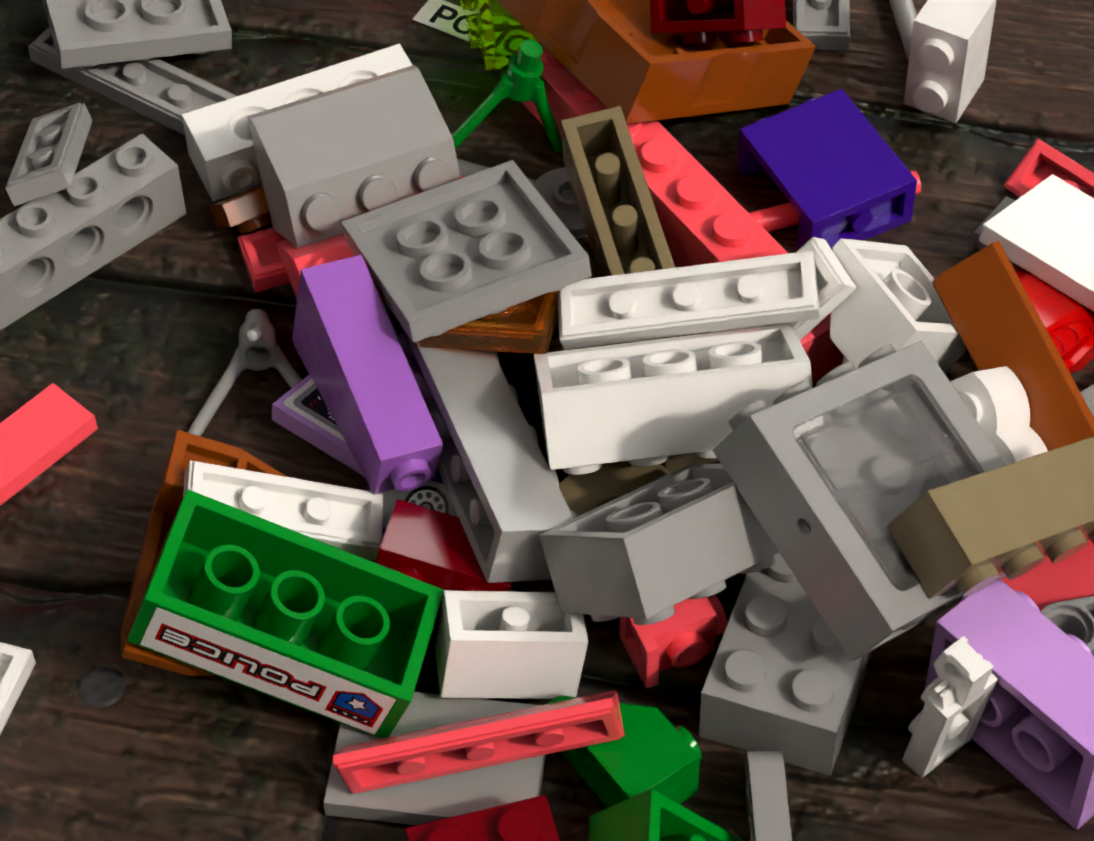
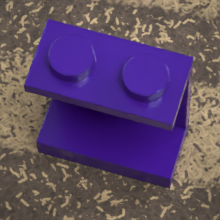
M843 89L819 98L809 99L799 106L768 118L759 119L751 125L740 129L737 170L745 177L764 169L799 213L798 249L804 246L812 237L825 239L833 251V247L841 238L864 241L912 221L917 179Z

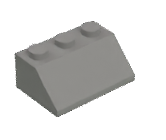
M415 65L247 116L273 229L297 248L342 234L341 222L461 179L453 137L419 68Z

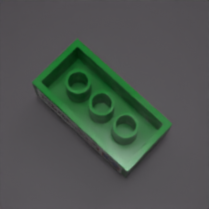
M187 489L169 528L126 641L375 737L385 738L390 736L411 703L444 590Z

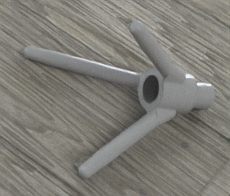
M254 309L247 313L245 323L239 329V347L236 349L226 371L190 426L188 433L198 436L203 434L237 377L247 368L254 371L265 370L269 367L275 368L291 389L302 381L301 377L288 362L280 346L276 344V330L270 323L269 315L265 311Z

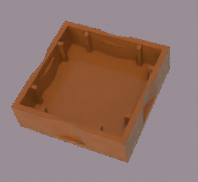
M496 0L608 109L621 106L627 124L790 104L816 49V46L787 20L786 28L763 29V40L728 42V31H716V42L682 44L681 33L651 34L650 0Z

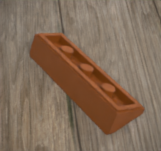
M999 241L984 247L944 271L932 281L940 300L978 371L1007 366L1018 377L1029 402V427L1039 435L1048 451L1094 436V417Z

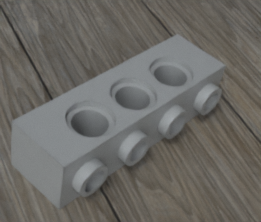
M143 133L77 172L73 176L70 188L29 201L0 219V331L186 215L178 165Z

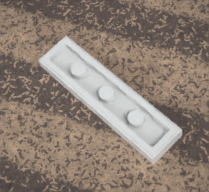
M813 251L589 278L567 285L565 288L557 291L559 334L564 350L820 319Z

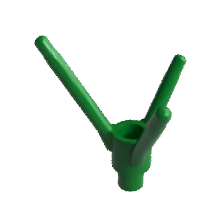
M524 40L521 42L518 52L510 57L506 70L498 76L499 83L452 134L455 150L502 99L509 97L519 102L531 100L535 103L553 150L556 153L563 152L560 131L547 100L544 82L541 79L544 65L541 61L543 47L540 43L534 40Z

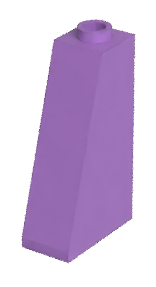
M362 255L301 269L292 341L374 495L393 489L406 492L423 486L430 479L436 478L443 443Z

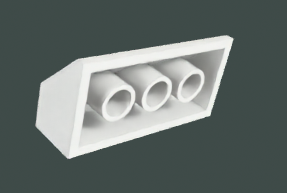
M791 323L534 354L550 470L563 469L565 473L574 475L592 473L599 470L602 464L628 461L634 466H654L665 462L668 456L694 453L700 458H717L712 450L733 431L728 422L742 409L759 400H764L767 406L771 407L774 405V400L782 393L805 380L812 387L811 362ZM815 419L793 429V435L798 444L801 439L817 438Z

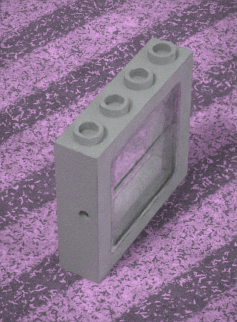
M922 340L899 351H896L892 344L885 345L866 357L858 365L859 368L854 369L850 362H846L823 376L814 388L811 387L807 380L802 381L776 398L773 402L774 405L768 407L764 400L750 404L729 420L728 423L733 431L712 450L851 662L953 607L966 598L961 595L958 588L929 598L887 525L927 491L1007 465ZM806 520L809 523L811 530L808 528ZM1004 572L999 573L1000 576L998 578L1003 579L1006 577Z

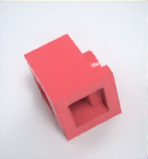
M716 595L700 599H686L674 605L675 614L654 624L636 625L633 618L620 617V638L646 689L659 685L660 671L671 667L685 668L692 666L706 655L715 652V638L724 634L728 624L723 606Z

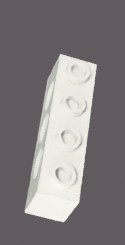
M396 44L182 114L189 157L212 202L263 185L247 116L412 66L401 45Z

